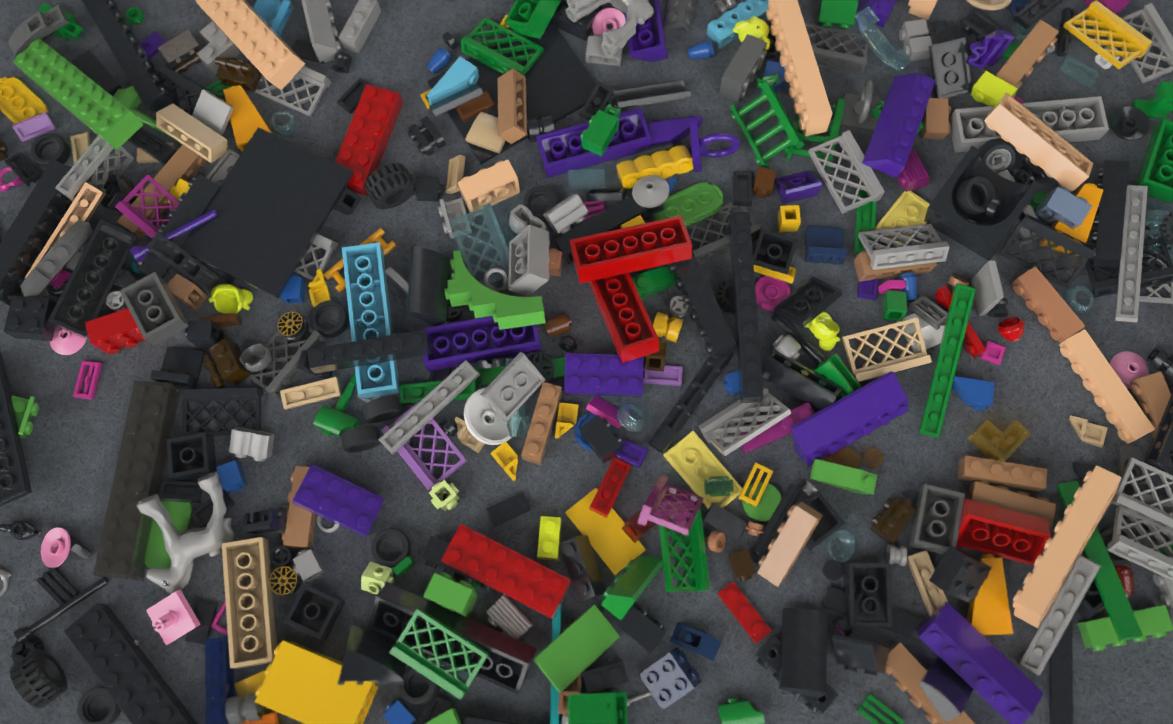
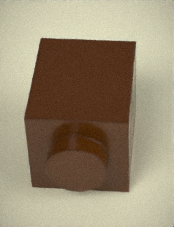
M758 167L752 194H756L759 198L770 197L776 170Z

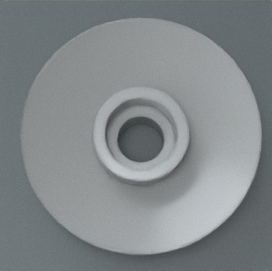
M649 175L635 183L632 195L638 205L645 208H654L667 200L670 190L665 179L660 176Z

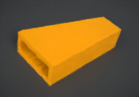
M239 85L232 86L223 91L226 103L234 107L230 120L236 145L243 152L258 127L270 133L271 131L242 86Z
M1087 183L1079 187L1073 194L1076 197L1086 199L1087 203L1092 205L1079 227L1072 229L1058 220H1055L1052 226L1086 243L1103 189L1097 188L1098 186L1095 184ZM1043 237L1040 241V246L1048 245L1046 238ZM1056 246L1051 248L1053 250L1065 253L1064 247L1062 246Z
M992 554L981 555L982 558L980 560L991 566L992 569L989 572L988 578L980 587L977 596L973 599L972 603L969 602L967 621L982 635L1013 634L1002 558H995Z

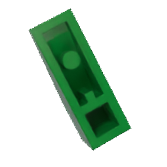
M668 266L647 271L632 278L641 300L676 285L675 276L673 273H670Z

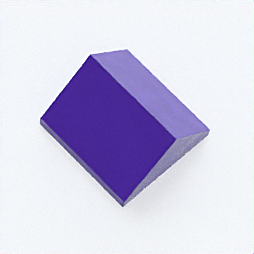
M809 170L774 179L782 204L818 196L822 186V182Z

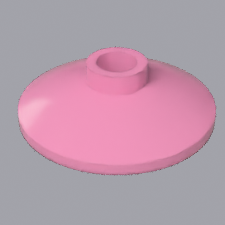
M614 8L601 10L593 21L594 35L603 37V32L609 30L607 29L608 23L613 24L611 30L620 29L625 24L624 14Z
M56 326L50 345L58 354L70 355L79 351L85 344L86 339ZM68 333L67 337L63 338V335Z
M1120 352L1110 362L1111 367L1126 388H1131L1130 381L1149 375L1147 363L1140 355L1134 352ZM1130 365L1134 367V371L1130 369Z
M53 528L46 534L42 542L41 558L47 567L56 568L60 566L69 554L71 540L69 533L64 528Z

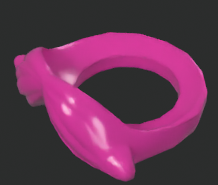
M9 167L0 171V192L8 191L10 186L16 187L23 183L17 175L16 179L10 183H3V174L12 171Z

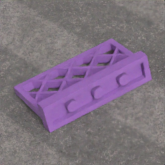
M418 401L414 406H412L408 411H406L401 417H399V418H398L395 422H393L390 426H388V425L385 426V427L381 430V431L383 432V434H385L390 428H392L401 418H403V417H404L412 408H414L420 401ZM434 418L427 423L433 424L435 427L434 436L424 435V426L421 428V434L413 436L420 437L419 448H412L409 439L397 450L429 491L432 490L435 484L448 478L467 462V459ZM424 438H434L432 449H422ZM437 439H445L447 442L446 450H436ZM422 451L432 452L431 463H424L421 460ZM436 452L445 453L444 464L434 463ZM449 453L457 454L461 459L455 465H448ZM434 466L444 467L443 475L438 479L433 475Z

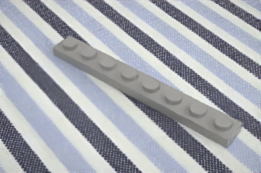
M1127 185L1115 321L1137 322L1148 186Z

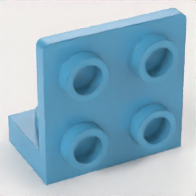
M256 0L253 7L279 36H281L294 8L291 1L283 0V2L280 0Z

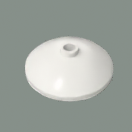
M482 388L473 393L465 404L464 419L466 426L477 440L485 444L499 445L505 443L515 435L518 429V410L507 422L504 421L480 395L486 389Z

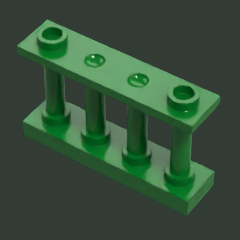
M765 81L760 85L763 90L761 95L741 109L733 104L730 105V108L732 110V118L735 122L739 123L756 154L755 160L757 164L768 169L771 168L767 161L788 146L794 145L800 149L805 144L773 86ZM765 100L769 101L771 104L769 110L747 124L743 115ZM773 115H777L780 120L777 122L778 124L755 139L751 130ZM781 130H785L788 135L786 139L763 154L759 145Z
M838 98L836 104L830 105L833 120H830L827 128L830 131L829 136H805L804 132L798 131L802 140L823 144L837 138L846 99ZM798 114L796 115L795 124H794V126H795V128H796L797 130H798V126H799V115H798ZM836 144L832 145L831 150L835 151ZM794 145L788 146L784 151V154L787 155L786 161H790L792 154L811 158L808 150L798 149ZM815 153L817 158L825 160L827 153ZM829 154L827 161L832 162L833 155ZM825 165L824 169L829 170L830 166Z

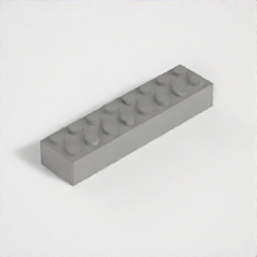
M1101 96L1021 103V105L1067 142L1100 140L1109 130ZM994 106L954 110L949 118V123H951V136L955 153L968 152L971 146L979 149L985 142L991 139H1002L1000 134L996 130L989 129L984 121ZM1007 142L1011 147H1015L1010 142Z

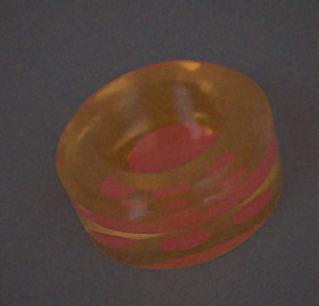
M875 448L868 449L863 455L864 464L872 469L878 468L884 461L882 452Z

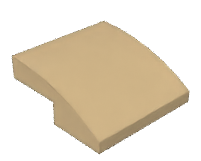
M480 112L466 137V142L499 154L506 141L498 136V118Z

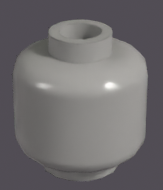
M782 334L772 344L774 346L772 351L775 349L793 360L800 356L798 351L801 349V345L789 334L786 336Z

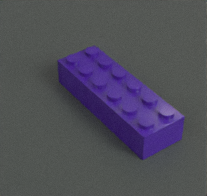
M493 316L420 329H426L429 336L431 354L424 355L425 366L429 372L458 367L465 360L470 364H474L477 360H487L495 357L504 358L509 355L517 356L520 352L528 354L541 351L537 324L500 330L498 322L494 323Z

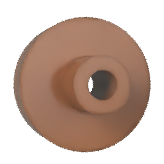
M951 275L948 281L952 285L950 292L953 293L955 284L968 286L969 281L959 276Z
M713 531L710 536H706L705 543L708 544L711 551L722 552L724 550L726 537L723 532Z

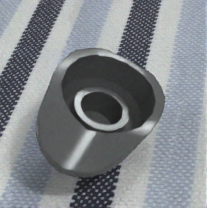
M1131 445L1121 446L1120 462L1116 469L1118 476L1122 477L1130 458H1135L1141 462L1145 461V457L1139 448ZM1134 464L1132 468L1134 478L1144 475L1141 467ZM1143 478L1137 480L1136 483L1138 486L1147 484V481Z

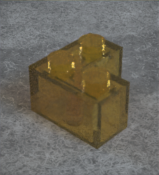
M986 419L979 424L967 439L989 459L1004 462L1031 432L1016 419L1009 423L1002 431Z

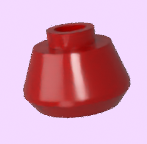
M1011 317L1001 321L997 330L1004 339L1017 341L1024 333L1025 323L1018 317Z

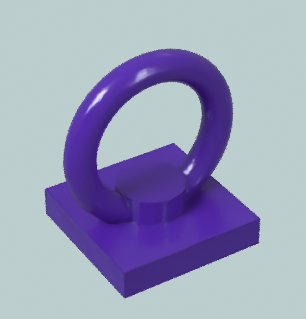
M690 123L692 158L695 172H702L701 156L710 158L725 157L739 149L740 140L736 136L728 133H715L700 139L697 123ZM714 141H729L733 143L729 148L722 150L706 149V144Z

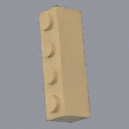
M171 104L156 112V123L159 129L210 163L227 154L226 138L176 105Z

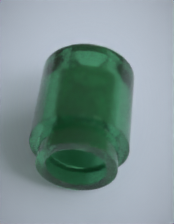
M728 476L704 479L705 495H710V497L730 496V492H733V480H729Z

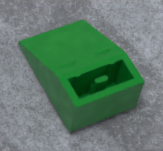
M627 692L568 694V724H628Z

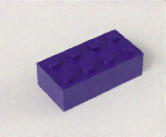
M566 353L565 395L642 397L644 356L622 363L619 355Z
M311 464L292 500V504L360 536L366 537L385 499Z

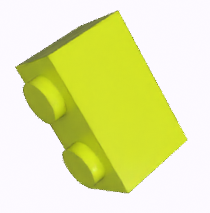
M985 71L973 86L971 96L977 102H982L987 106H995L1006 92L1015 98L1018 88Z
M541 516L538 559L559 561L561 518Z

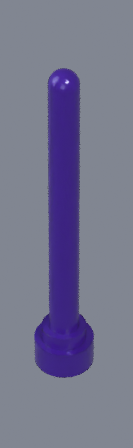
M211 210L164 235V237L171 241L215 218L218 213L216 210ZM142 245L139 247L135 246L130 249L137 262L144 260L147 253L151 252L146 248L147 245L143 247Z

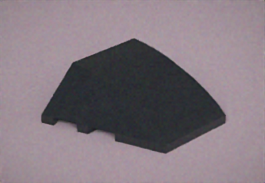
M351 626L337 685H344L345 681H357V685H363L364 681H374L377 685H403L406 664L390 654L395 645L391 641L371 631Z

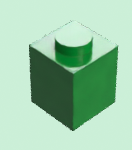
M887 290L883 298V320L903 321L907 312L906 292Z

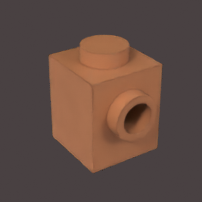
M550 248L549 273L550 275L560 277L563 252Z

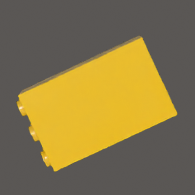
M282 641V643L278 644L274 652L275 658L273 663H270L265 671L266 678L263 684H260L255 694L257 696L256 703L304 724L364 723L379 688L375 685L374 681H364L363 685H357V681H345L344 685H337L342 666L341 661L296 642Z

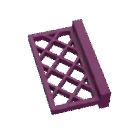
M147 174L115 207L153 239L160 229V222H169L170 220L160 219L159 209L170 208L171 212L173 208H178L180 203ZM150 181L154 185L155 193H144L143 186ZM158 195H166L169 198L170 206H159ZM133 196H141L142 207L132 206L129 203L130 199ZM144 196H155L156 206L145 207ZM145 209H156L157 220L146 218Z
M661 475L643 505L638 523L646 526L649 520L688 535L704 498L667 484L669 477Z

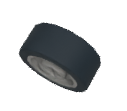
M999 138L985 142L978 151L982 161L997 174L1011 169L1016 158L1014 149L1006 141Z

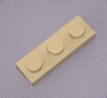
M338 377L280 391L285 410L342 395Z
M926 550L908 556L907 562L929 616H932L947 599L944 591L929 581L935 569Z

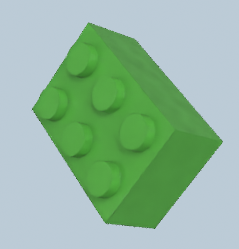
M441 572L440 575L434 573L423 597L437 605L470 618L479 596L475 593L476 590L471 584L462 580L458 583L452 576Z

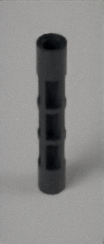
M734 353L714 360L710 354L648 442L651 447L662 454L666 452L674 441V437L678 435Z

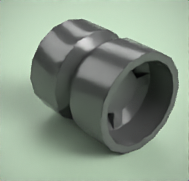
M256 692L246 694L244 698L242 695L228 697L226 716L229 724H241L245 720L250 722L262 720L264 706L255 702L257 698L255 696Z

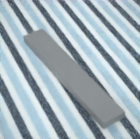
M465 360L378 440L393 455L480 374Z
M1079 555L1019 664L1038 676L1041 675L1101 567L1099 564Z

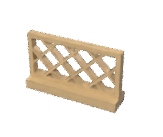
M918 317L842 337L851 373L858 382L885 375L890 371L897 372L932 362L930 355H927ZM913 323L915 328L912 336L903 331L906 325ZM890 328L898 332L893 341L885 337ZM871 333L880 337L875 346L866 341ZM901 334L910 339L905 348L897 344ZM856 338L861 341L856 351L850 348L849 339ZM883 339L891 343L887 353L878 348ZM913 341L919 344V353L914 354L908 350ZM864 344L873 348L868 358L859 353ZM894 346L903 350L899 358H894L890 355ZM876 351L885 355L881 363L871 360ZM857 356L866 360L863 367L856 369L854 363Z

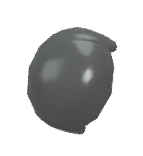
M258 343L245 349L239 359L247 370L258 372L270 364L271 353L267 347L265 348L263 344Z

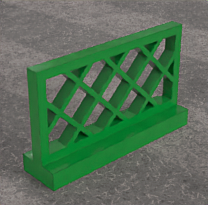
M486 17L483 18L468 37L464 36L461 39L463 53L502 74L514 68L525 76L527 71L544 52L543 47ZM485 25H488L492 27L493 30L483 31L482 28ZM497 34H505L507 38L498 39ZM494 35L495 40L486 41L485 36ZM476 37H482L483 41L477 42L473 39ZM518 41L522 43V46L513 47L512 42ZM509 43L510 47L500 49L499 44ZM497 44L498 49L492 50L487 46ZM534 49L537 52L528 55L526 50ZM524 51L525 55L515 57L514 52ZM502 53H512V57L509 58L502 55ZM517 61H527L525 66L517 63Z
M699 508L688 535L680 532L676 534L672 529L659 525L666 592L710 590L701 508ZM668 535L674 540L671 545L668 542ZM677 545L682 550L680 555L674 550ZM671 555L676 560L674 565L670 563ZM679 565L684 570L682 576L677 571ZM673 576L678 580L676 587H673ZM687 576H688L689 585H688L687 582L685 581L686 578H687Z
M419 607L390 651V654L460 700L489 655L488 652ZM418 615L426 620L427 627L417 628L416 619ZM441 629L444 632L445 639L435 640L433 630ZM429 631L431 641L421 643L419 632ZM409 634H415L417 644L410 645L404 639ZM450 641H459L463 650L453 652ZM446 642L449 653L439 655L436 644ZM432 645L435 656L428 657L424 654L422 647ZM476 652L482 657L479 662L470 663L468 653ZM464 654L466 665L456 666L454 656ZM450 657L452 667H443L440 658ZM468 669L469 679L467 682L459 677L458 670Z

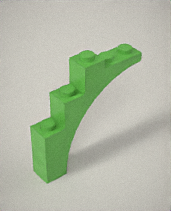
M461 250L453 251L454 259H451V267L455 273H451L452 280H447L448 288H445L446 300L450 299L452 307L469 304L470 311H474L475 318L493 316L494 323L498 322L500 330L546 323L542 296H510L485 287L465 267Z

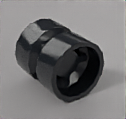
M550 113L540 115L538 120L535 117L527 118V137L529 142L537 141L536 136L555 131Z

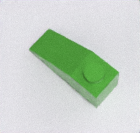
M814 459L810 479L854 493L874 495L877 475L860 469Z

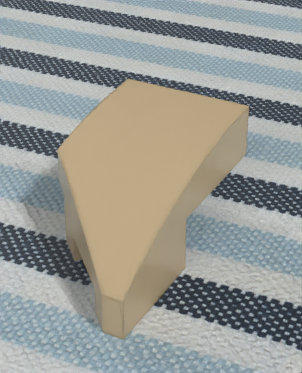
M1070 415L1069 421L1081 441L1102 448L1108 427L1088 423L1087 419Z
M455 417L458 430L457 436L461 443L479 453L485 443L477 440L470 433L465 421Z

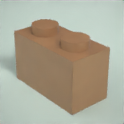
M929 98L921 121L925 125L922 129V139H945L950 133L951 123H949V116L951 114V106H948V99Z
M178 274L168 282L171 294L195 311L199 310L208 297L194 283Z

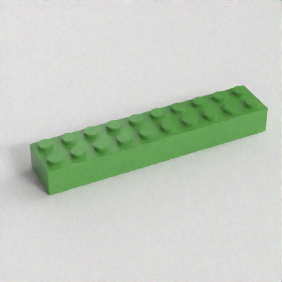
M40 38L33 41L23 53L18 54L16 59L12 61L31 80L115 150L121 147L143 126L141 121L127 107Z

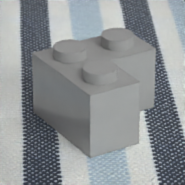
M212 21L200 31L208 45L200 50L197 55L214 75L220 66L215 64L216 57L236 58L241 54L239 48L215 22Z

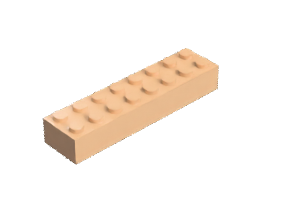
M195 0L263 76L280 90L305 65L298 55L245 0Z
M768 0L769 8L766 10V17L771 22V34L776 38L775 47L781 55L780 64L785 68V81L789 82L790 85L789 94L795 102V114L799 115V128L803 130L805 136L826 132L832 117V111L798 1Z
M1097 465L1093 472L1088 471L1082 488H1078L1074 495L1073 503L1069 504L1064 512L1063 520L1059 521L1056 525L1053 538H1049L1046 542L1043 556L1039 555L1036 559L1033 573L1029 572L1026 576L1023 591L1018 590L1013 599L1012 607L1015 608L1014 615L1036 628L1040 626L1076 560L1081 555L1114 498L1121 480L1120 476Z

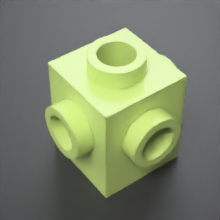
M443 480L432 487L429 494L433 499L430 501L437 509L441 507L444 511L447 509L451 510L458 504L457 501L460 498L457 493L459 490L453 483L448 485ZM449 494V497L443 500V496Z
M370 562L362 574L361 590L378 594L387 582L393 585L395 580L392 577L393 568Z

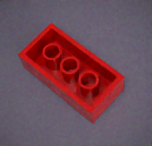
M128 308L85 322L90 343L106 354L118 353L119 349L125 347H136L137 343L142 341L148 342L143 338Z
M965 499L956 545L1034 566L1036 559L1043 552L1044 546L1051 537L1048 520Z

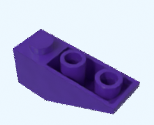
M690 116L684 119L673 118L668 121L656 120L648 123V130L652 138L651 146L671 141L672 145L690 134V123H697L698 129L702 127L703 116Z

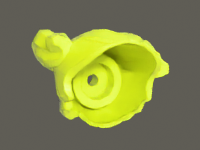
M753 16L749 20L740 21L735 24L733 32L738 33L741 43L749 34L766 42L765 50L769 49L770 41L767 38L769 27L764 20Z
M220 284L212 289L209 302H214L216 310L220 313L237 314L242 308L245 310L250 309L248 305L252 302L253 295L247 289H239L232 284Z
M824 311L805 326L820 340L819 346L824 351L834 349L836 343L841 339L837 336L840 331L838 324Z

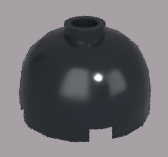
M112 174L103 189H106V194L101 201L102 207L119 211L115 206L135 188L131 180L119 174ZM133 196L129 203L132 204L137 199V196Z

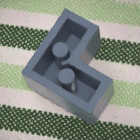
M1056 187L1044 195L1034 212L1036 216L1048 223L1058 220L1068 227L1075 229L1082 224L1092 205L1088 204L1086 199L1072 195L1068 189Z

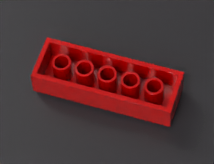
M368 84L364 88L335 160V163L353 171L354 175L346 188L354 193L368 195L364 187L365 181L378 169L403 105V100L398 92Z
M682 215L570 240L571 254L579 283L692 259V243Z
M625 273L589 281L588 284L621 362L625 363L659 352V338L630 274Z
M462 524L459 525L441 559L443 563L551 619L554 618L571 584L570 579Z

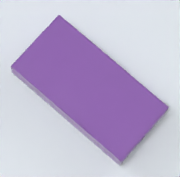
M47 111L12 125L22 142L56 129V125Z
M644 365L643 383L682 386L683 366L665 365L663 372L645 370Z

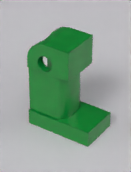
M1162 81L1155 88L1156 96L1152 100H1134L1132 102L1133 107L1143 111L1148 119H1166L1173 111V82Z
M837 353L812 369V371L823 375L826 379L843 388L837 401L861 388L858 380L848 370Z

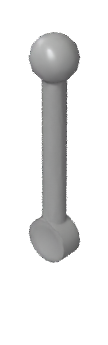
M648 691L633 698H627V706L652 694Z

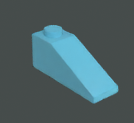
M459 57L427 95L430 105L475 85L479 78L477 67Z

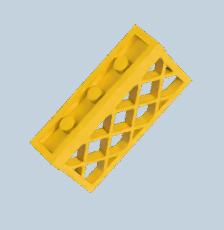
M1097 0L1092 2L1088 9L1067 21L1063 26L1118 69L1135 58L1144 56L1152 44L1151 40ZM1073 24L1081 25V28H1076ZM1086 26H1094V30L1086 29ZM1087 35H1095V39H1091ZM1099 36L1108 37V40H1100ZM1100 45L1109 46V50L1103 49ZM1114 47H1121L1122 51L1114 50ZM1115 56L1123 57V61L1120 62Z

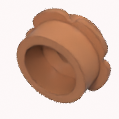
M749 521L748 526L745 527L750 535L760 537V533H764V525L757 522Z

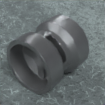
M717 0L713 3L715 13L719 10L722 12L719 17L737 7L735 0Z

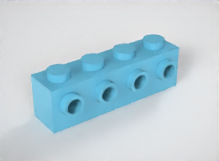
M747 0L746 2L739 3L735 9L725 12L722 17L712 20L708 24L707 36L718 49L724 47L739 37L738 33L733 32L735 24L738 22L749 20L753 16L762 20L767 19L768 0Z

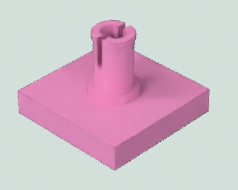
M181 589L146 610L153 622V627H156L155 631L159 632L166 645L201 625Z

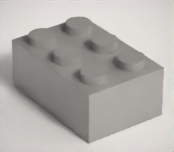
M529 225L509 242L508 290L528 297L549 280L550 241L548 231Z

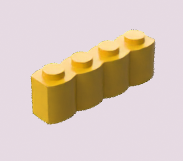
M680 145L671 148L669 151H658L651 156H640L634 161H623L616 165V169L622 186L626 189H631L639 179L645 176L656 175L666 179L675 174L687 173L693 169V160L686 146Z

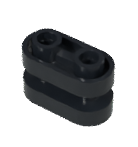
M426 116L420 120L422 126L418 128L416 124L408 127L409 132L407 133L413 142L418 141L419 145L417 147L421 154L429 156L434 153L433 146L437 145L439 148H442L446 143L431 120ZM426 131L432 138L429 141L423 135Z
M1158 345L1151 351L1146 361L1155 368L1162 365L1159 370L1170 378L1173 376V355L1168 357L1169 352Z

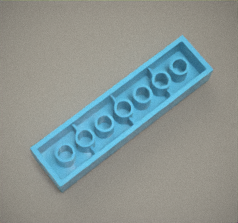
M380 242L343 247L342 255L352 342L392 335L393 327L385 273L384 252ZM396 360L355 367L357 391L362 399L400 393Z

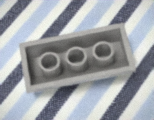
M301 0L311 44L319 62L335 60V53L342 51L340 42L336 41V37L339 36L336 26L332 25L335 19L333 13L329 12V8H332L330 0Z

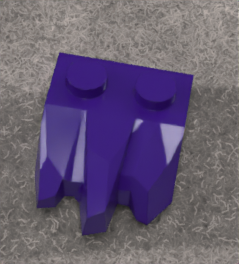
M996 30L985 36L983 41L973 42L969 47L974 54L969 57L968 63L979 68H984L985 65L993 67L1015 36L1011 32Z

